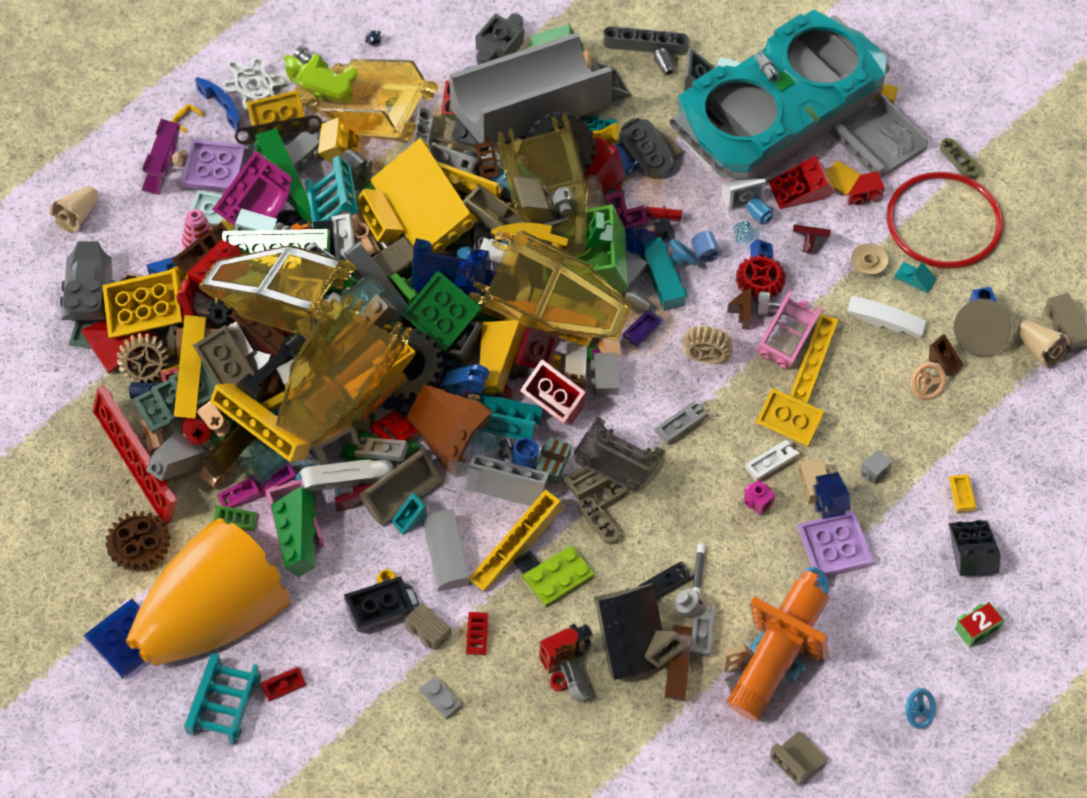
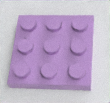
M192 139L181 182L182 187L225 192L242 169L246 146Z
M854 511L798 524L797 529L811 567L821 569L826 576L873 564Z

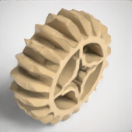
M699 325V327L688 329L685 333L682 350H684V354L688 355V358L695 359V361L723 364L733 354L734 341L727 332H722V329H716L715 326L712 328L708 325L706 327Z
M139 333L138 339H135L132 335L131 342L125 340L124 344L126 346L121 345L119 347L122 351L117 353V357L120 358L117 360V364L121 365L119 371H125L123 376L125 378L130 376V382L134 381V379H137L138 383H141V380H144V383H148V379L155 382V376L161 378L160 372H163L164 366L169 365V361L166 360L169 358V354L165 353L167 347L162 346L163 342L161 340L156 342V336H153L150 340L148 333L145 335V338H142V335ZM142 346L138 352L130 353L133 349ZM148 347L154 349L159 355V358L154 357V355L149 354ZM144 352H145L146 360H145L144 362H142V366H141L140 358H141L142 356H144ZM127 360L137 364L138 371L131 368ZM154 365H156V366H155L154 368H152L151 370L145 371V369H146L148 366H154Z

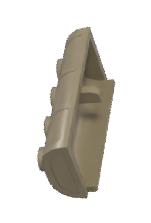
M480 184L463 201L470 213L491 230L508 224L529 223L526 217L510 207L511 203L508 202L506 204ZM506 239L507 242L512 244L513 240Z
M421 449L360 493V498L370 515L383 526L396 515L411 493L415 492L421 498L443 480L425 450Z

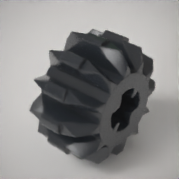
M219 297L209 303L211 308L207 311L211 315L208 317V319H212L211 325H217V329H220L225 325L228 327L230 324L235 323V320L230 315L237 308L235 307L236 301H231L230 297Z

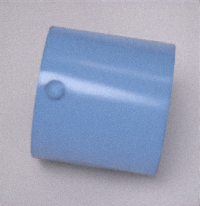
M702 231L691 239V244L701 263L713 261L720 256V248L711 231Z

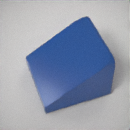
M760 239L754 240L750 244L751 255L754 258L758 254L760 257L767 255L768 259L772 258V243Z

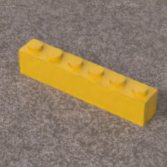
M227 383L215 386L210 399L213 405L289 462L306 460L312 442L234 384Z

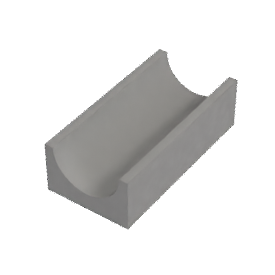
M577 32L449 74L450 109L479 143L493 140L494 145L526 135L531 127L547 114L569 112L572 116H581L611 105L612 70L606 67L591 72L583 56L580 36Z

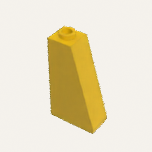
M519 320L483 322L480 365L490 371L482 390L484 394L495 395L496 393H502L525 331V326Z

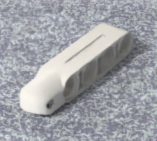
M360 460L310 466L302 469L300 474L303 486L309 491H319L376 483L394 470L395 467L389 460Z

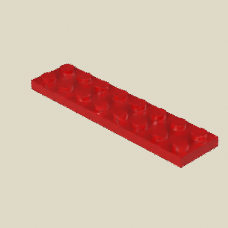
M105 386L97 387L92 412L160 520H164L165 525L170 523L177 504L176 494L170 490L166 479L161 481L146 471L151 460L148 450L142 446L139 436L135 435L130 422L125 419L121 408L116 405L111 392H108Z

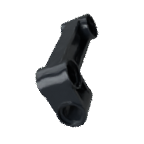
M299 332L290 334L279 344L282 348L253 376L251 373H248L237 385L252 398L263 388L260 383L288 357L294 359L309 345L308 341Z

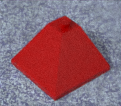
M101 320L81 329V333L108 374L119 369L121 366L117 364V360L120 359L117 357V353L122 352L119 348L121 345L126 346L124 344L125 340L131 342L132 335L135 339H138L139 333L142 335V338H145V335L148 333L150 340L153 336L157 337L152 329L109 339L107 320ZM142 346L133 349L130 353L138 352ZM148 347L149 354L155 352L154 349Z

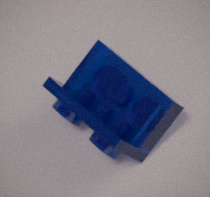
M634 227L625 228L626 250L632 254L644 255V243L657 239L656 232L648 231L647 228L635 230Z

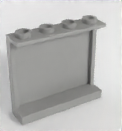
M882 93L879 94L876 103L842 124L837 120L832 124L831 135L869 172L878 171L880 178L924 151L928 144L926 134L921 132L912 121L908 120L903 112L897 109L890 99L886 98Z

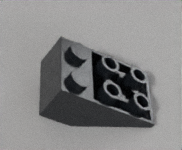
M976 520L948 523L959 576L999 574L1001 554L988 521Z

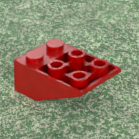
M816 155L768 180L780 210L823 200L835 193L826 169Z

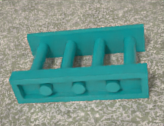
M339 155L333 159V171L315 184L309 178L306 180L312 227L313 221L332 219L331 216H337L343 211H348L352 215L359 212L351 166ZM333 179H335V182L332 185H330L327 189L321 192V189L324 186H326ZM338 189L337 194L323 204V200ZM340 201L339 206L325 216V212Z
M478 392L471 393L480 397L478 401L493 412L485 427L477 431L518 440L521 438L533 439L535 424L540 425L543 411L541 406Z
M211 653L184 725L186 734L195 735L196 729L200 730L202 728L228 735L229 745H234L235 740L240 739L242 733L240 726L255 684L259 685L261 680L258 665H253L251 673L226 667L220 662L219 655ZM224 674L248 680L243 691L216 684V681H214L216 675ZM217 692L241 698L238 709L209 702L208 696L210 693ZM210 710L235 718L232 726L228 727L204 721L201 718L203 711Z

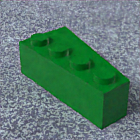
M303 486L271 504L284 567L298 577L315 568V544H313V537L316 535V528L313 527V518L316 517V510L314 509L316 495Z

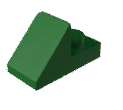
M596 212L585 232V248H593L612 242L613 227L606 225L604 213Z

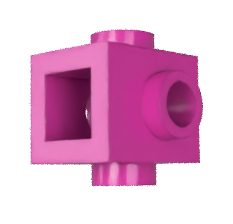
M757 480L754 484L750 483L745 488L743 501L749 509H753L759 516L774 504L775 494L767 484H763L760 480Z

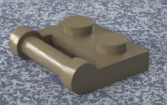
M595 459L590 460L587 465L568 475L560 476L565 487L567 486L578 500L612 483L611 477Z

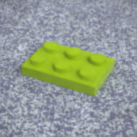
M572 545L522 575L524 581L545 607L594 577L593 571Z

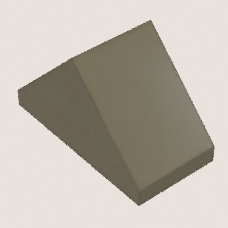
M656 630L645 658L660 668L687 647L689 642L675 631Z

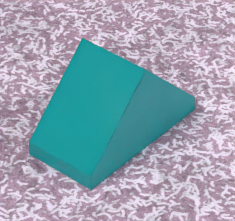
M415 492L411 493L391 522L404 535L422 523L427 517L426 505Z

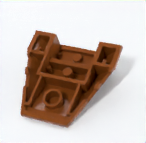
M425 384L411 407L407 418L418 430L419 435L439 463L457 476L466 462V459L462 456L476 430L485 427L493 412L479 401L466 399L460 395H454Z

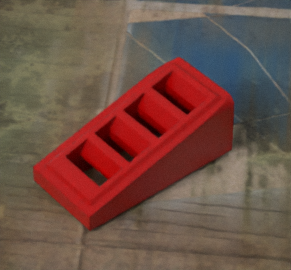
M468 612L466 655H486L489 620L487 612ZM472 628L483 629V631L472 630ZM471 637H483V639H471ZM471 644L483 645V647H471Z

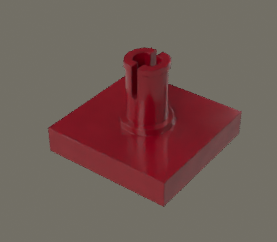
M796 224L793 226V232L804 233L803 235H805L802 252L808 251L810 243L809 253H814L816 237L818 235L830 237V229Z
M526 326L515 363L536 368L541 359H543L548 364H551L559 335Z

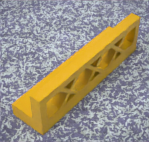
M437 162L456 190L470 194L480 184L498 198L503 194V187L499 186V183Z

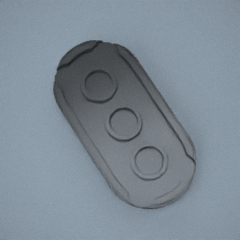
M633 118L624 123L620 132V140L634 162H640V171L652 179H661L670 174L675 163L673 153L649 120Z

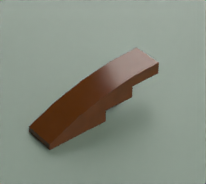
M222 222L171 260L185 274L214 246L223 240V231H228Z
M672 625V631H675L687 640L689 645L668 661L665 689L666 699L685 701L693 627Z

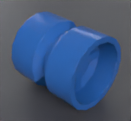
M530 438L517 440L512 454L514 461L511 463L534 469L539 452L538 444Z

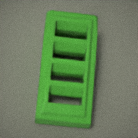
M216 506L214 521L221 519L223 515L228 525L233 523L243 531H255L257 512ZM230 516H233V522L229 521ZM238 516H242L241 523H237ZM246 517H250L249 525L245 524Z

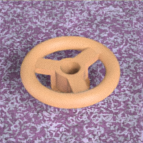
M931 362L920 365L914 371L911 378L912 391L918 398L923 400H930L939 396L946 384L944 370L938 364ZM925 369H935L940 377H932ZM940 383L936 391L926 394L929 387ZM917 384L922 386L920 391L917 388Z

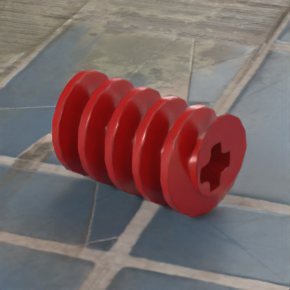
M196 413L195 419L183 417L181 427L187 440L194 445L206 443L211 436V431L199 414Z

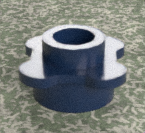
M376 30L368 32L365 36V43L368 42L370 46L380 43L382 41L380 35L382 32Z

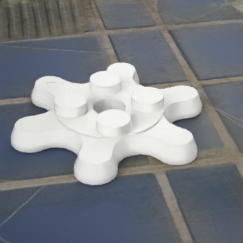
M259 57L252 60L250 67H243L234 60L229 61L227 64L228 71L234 75L235 79L223 82V91L227 94L237 93L241 95L243 100L242 106L246 111H248L246 102L274 96L272 88L280 87L285 82L283 76L279 74L268 75L265 73V62ZM252 82L255 85H257V87L255 88L248 83Z

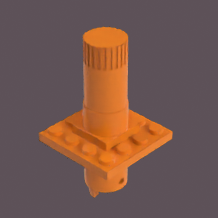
M805 571L800 575L801 579L794 581L779 609L755 596L750 602L755 628L765 633L726 701V704L731 709L750 720L757 722L798 653L802 654L803 651L809 653L808 656L815 661H819V659L825 661L828 656L827 635L813 627L829 601V597L817 588L819 583L817 581L818 575L813 572Z

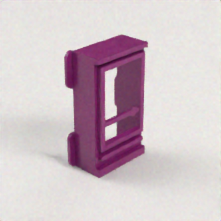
M163 118L160 119L155 133L157 135L150 154H147L142 167L143 173H147L141 191L160 194L172 161V156L178 145L181 124Z

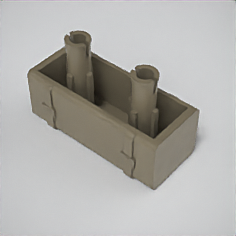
M402 237L393 244L377 242L383 251L372 258L390 282V276L395 273L401 278L404 277L406 279L422 267L418 255L405 237ZM349 261V269L356 275L354 277L361 284V295L356 303L360 308H363L375 294Z

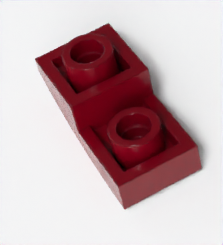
M372 484L354 486L353 494H341L334 497L336 512L351 509L362 504L360 493L372 486Z

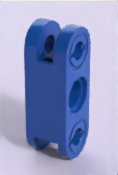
M478 364L447 371L439 389L460 396L466 389L468 394L480 392L484 389L485 380L488 379L490 371Z

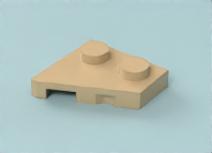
M745 644L725 648L721 664L723 671H729L730 673L740 671L741 668L748 665L754 652L748 649Z

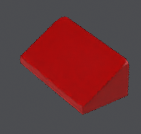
M295 666L261 681L260 685L270 702L306 686L299 666Z

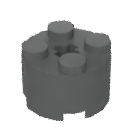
M348 149L340 157L350 164L354 189L358 191L364 182L368 183L372 178L373 162L357 151Z

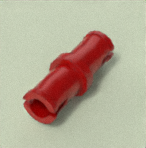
M646 206L645 208L647 218L662 219L667 217L668 220L682 221V209H668L666 206H662V208Z

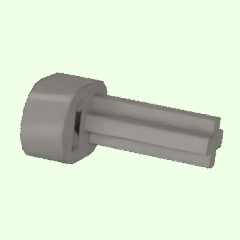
M760 291L756 304V315L766 316L767 313H777L781 303H770V292Z

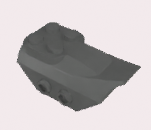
M78 241L72 253L67 257L65 281L61 283V289L64 292L63 296L60 297V307L62 308L61 320H106L102 285L115 283V280H113L112 257L105 253L98 241Z

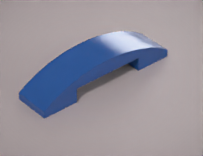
M200 77L195 78L196 89L206 100L213 96L226 110L227 122L235 131L240 129L238 111L229 95L216 84Z

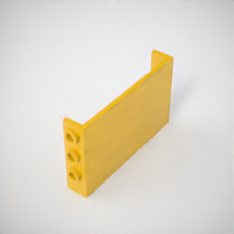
M419 138L370 179L376 190L382 191L403 227L404 235L416 254L428 263L436 255L443 252L453 241H456L465 231L472 228L479 220L470 213L429 151L431 147Z

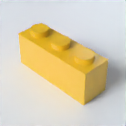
M363 189L357 198V206L377 242L395 243L404 229L381 190Z

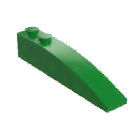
M277 128L256 134L255 150L291 176L290 190L287 197L288 203L303 219L312 222L308 196Z

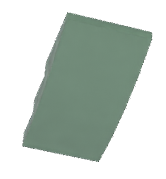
M201 362L196 410L210 401L217 385L203 362ZM178 373L170 376L169 380L152 387L150 391L133 399L151 433L183 418L174 416Z

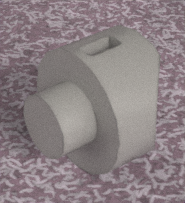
M570 187L558 188L551 200L554 211L561 213L563 216L572 214L573 210L578 206L576 194Z
M685 589L677 595L675 607L683 616L692 617L704 612L706 601L694 589Z

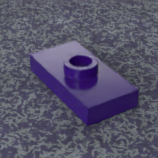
M647 310L623 332V337L638 347L662 324V320Z

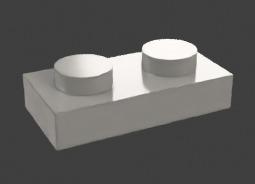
M435 676L419 688V692L445 719L462 707L461 703Z

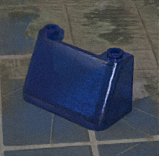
M416 238L413 245L411 289H415L417 294H419L435 273L440 271L480 306L483 305L492 282L489 251L482 249L472 250L467 259L431 253L432 244L429 241Z

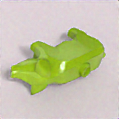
M313 54L310 61L306 64H303L298 58L291 55H285L282 58L286 63L285 72L289 80L300 86L303 90L314 94L315 98L319 100H324L325 98L337 103L351 101L353 96L352 83L358 77V70L356 68L350 67L349 69H344L340 74H335L332 70L328 69L329 63L323 61L322 57L317 54Z

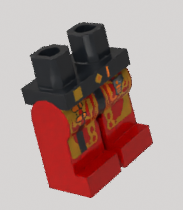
M574 623L569 628L540 641L539 659L548 674L556 670L557 663L563 660H571L576 655L580 657L583 655L584 649L591 646L590 637H592V631L587 624L578 628Z

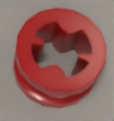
M555 672L550 678V686L556 692H562L568 687L563 672ZM556 679L564 680L563 685L556 683Z

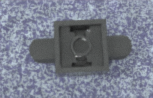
M495 13L475 36L476 50L479 51L476 54L478 65L515 53L524 43L523 17L520 14L512 13L505 19Z

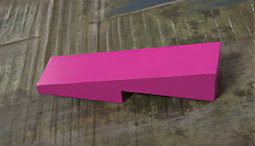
M287 460L254 479L252 476L217 494L222 506L235 508L266 495L265 490L272 486H280L296 480L297 474L291 463ZM226 497L228 498L230 504H227L225 502Z

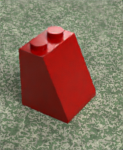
M597 136L593 138L596 140V154L593 158V163L582 175L584 179V196L591 200L626 178L618 148Z

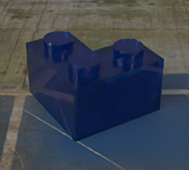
M839 472L815 476L816 485H813L815 496H817V500L814 501L816 512L820 513L822 519L846 515L845 511L851 510L850 493Z

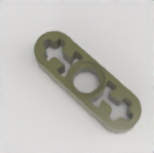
M943 139L940 145L942 154L962 175L973 180L976 179L980 171L976 162L954 139ZM962 157L965 161L958 162L955 158Z

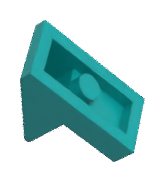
M903 261L895 274L896 279L926 293H929L936 281L934 275L923 262L917 268Z

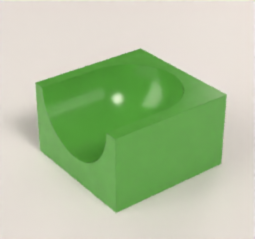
M613 204L583 210V252L554 260L607 294L628 291L625 228ZM575 212L568 215L569 219L551 225V234L569 239L567 247H562V249L552 247L554 252L575 246ZM596 212L604 213L606 225L613 227L612 242L593 248H585V232ZM542 247V255L548 257ZM542 266V281L546 285L552 270ZM562 274L553 291L554 294L574 301L596 297Z

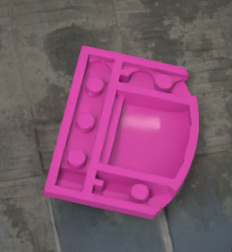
M255 150L212 210L233 226H235L241 209L275 218L287 200L291 176Z

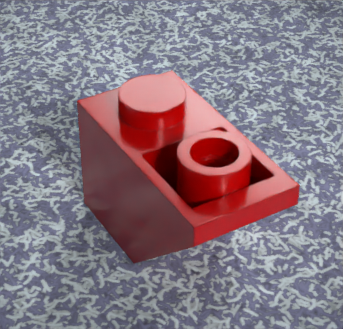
M878 171L859 176L849 192L848 206L853 204L856 206L861 205L866 201L875 202L883 198L885 187Z

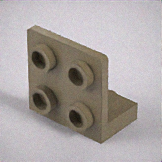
M800 731L782 746L777 742L771 747L769 757L797 786H800L827 763L828 760Z

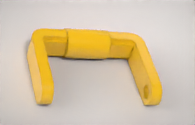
M187 104L174 115L171 121L176 123L189 110H192L201 117L204 116V113L193 105ZM180 125V131L186 134V128Z

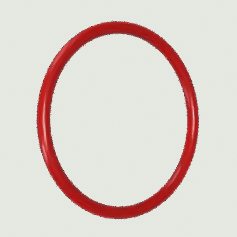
M929 172L907 180L892 195L886 212L889 232L899 248L911 258L938 268H962L983 260L998 245L1004 227L1002 211L994 196L977 181L951 172ZM931 179H950L967 184L980 192L990 203L996 218L994 237L983 251L968 259L940 261L925 257L911 249L896 230L894 209L900 196L911 186Z

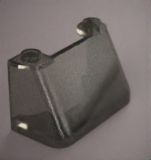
M597 417L574 450L576 464L627 488L631 493H641L663 469L666 451L659 447L651 452L650 448L644 451L614 436V430L610 429L608 431L604 426L606 421Z

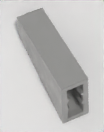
M174 432L153 453L146 471L162 481L199 468L207 451L199 445L191 444L179 432Z

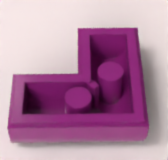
M615 192L604 196L606 206L613 204L625 229L648 223L645 206L641 205L627 209L623 192Z

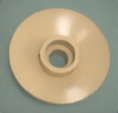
M862 244L853 250L851 263L862 274L877 275L886 269L888 255L878 245Z

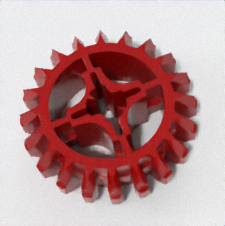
M758 254L756 258L751 255L749 259L745 258L736 270L738 289H742L741 292L751 289V297L754 296L755 301L758 299L760 291L770 292V300L772 296L777 297L779 292H782L786 282L783 266H780L779 261L774 262L773 257L768 259L767 255L760 257ZM748 273L751 274L750 280L746 276ZM772 274L775 277L774 282H772L770 278Z

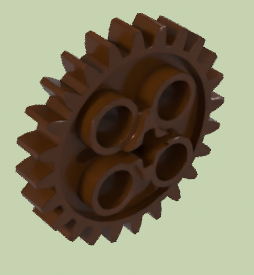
M133 511V516L131 517L128 513H125L126 519L118 517L119 523H112L114 529H108L109 535L106 536L107 542L105 543L106 549H108V556H111L112 562L116 561L118 567L123 565L124 570H127L130 566L132 572L136 570V567H139L142 572L143 566L151 569V563L158 565L157 559L164 560L162 553L168 554L167 547L171 546L169 541L171 539L170 533H168L169 530L165 526L164 520L160 521L158 515L153 518L151 512L145 516L144 511H141L140 515ZM149 544H155L152 547H147Z

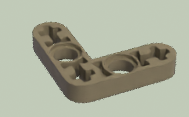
M624 478L613 479L611 484L588 495L579 502V512L600 539L608 545H613L618 541L619 531L602 509L627 493L628 482ZM616 485H623V490H621L620 488L616 489ZM600 494H607L609 499L602 501L598 496ZM584 504H591V511L588 508L584 509ZM600 517L604 520V523L597 525L593 520ZM607 531L610 534L614 533V538L607 537Z

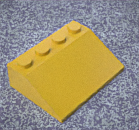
M173 269L102 285L109 339L183 323V309L176 299V294L182 284L181 275Z

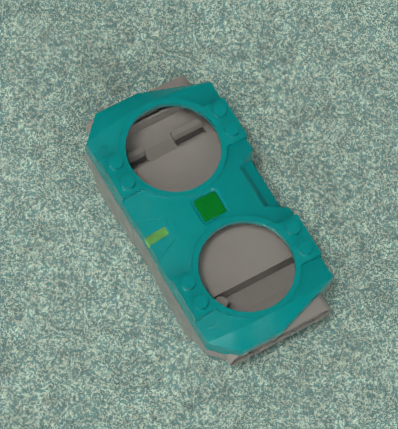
M814 9L805 15L800 13L775 29L774 35L767 39L766 47L760 50L765 53L768 60L773 62L775 70L780 75L778 81H775L773 77L774 83L768 80L765 73L761 72L759 64L754 59V55L735 67L729 65L722 67L719 65L693 81L691 88L678 95V115L670 119V124L674 131L722 178L748 179L756 177L757 179H763L787 163V160L800 153L801 150L825 134L830 133L834 122L838 120L842 124L868 107L872 100L882 91L885 74L890 71V67L886 62V55L863 33L847 26L836 15L828 17Z

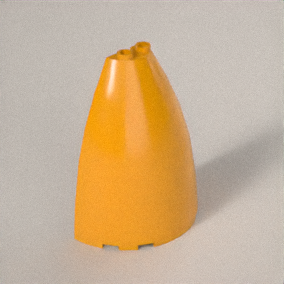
M216 519L194 536L161 572L144 599L126 642L130 648L139 649L141 658L145 662L149 661L153 666L183 660L228 644L264 624L290 605L289 594L286 587L282 588V584L279 581L282 577L275 565L270 566L265 557L267 554L235 524L230 523L228 525L224 519Z

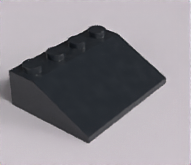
M654 584L594 597L610 676L617 680L656 668L654 664L645 658L656 630L663 631Z

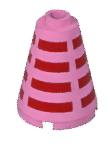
M199 209L190 210L186 214L181 239L184 249L213 229L205 214Z

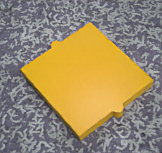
M838 160L830 168H827V174L833 188L846 196L861 175Z

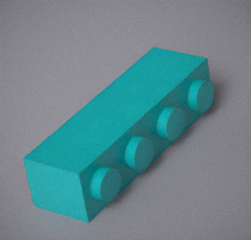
M661 237L640 242L639 254L641 259L648 262L647 273L663 310L685 305V299L688 297L685 287L681 286L680 274L675 272V264L673 259L668 256L666 243L663 244Z

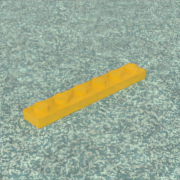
M820 314L790 396L808 404L837 327L838 319Z

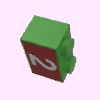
M987 602L984 605H977L970 614L967 615L965 613L957 619L955 630L970 648L999 630L1003 625L1004 619L994 606Z

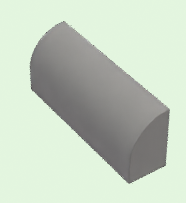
M474 454L468 467L466 490L532 506L545 489L547 490L549 473Z
M454 508L430 514L424 519L423 524L437 591L469 586V577Z

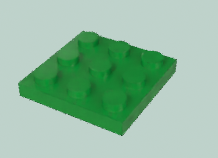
M437 271L403 312L402 316L422 333L426 332L446 352L483 307L440 271Z

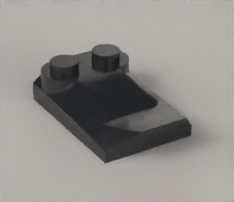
M401 576L344 594L346 608L354 628L360 633H367L374 626L408 615L420 605L413 586L406 584Z

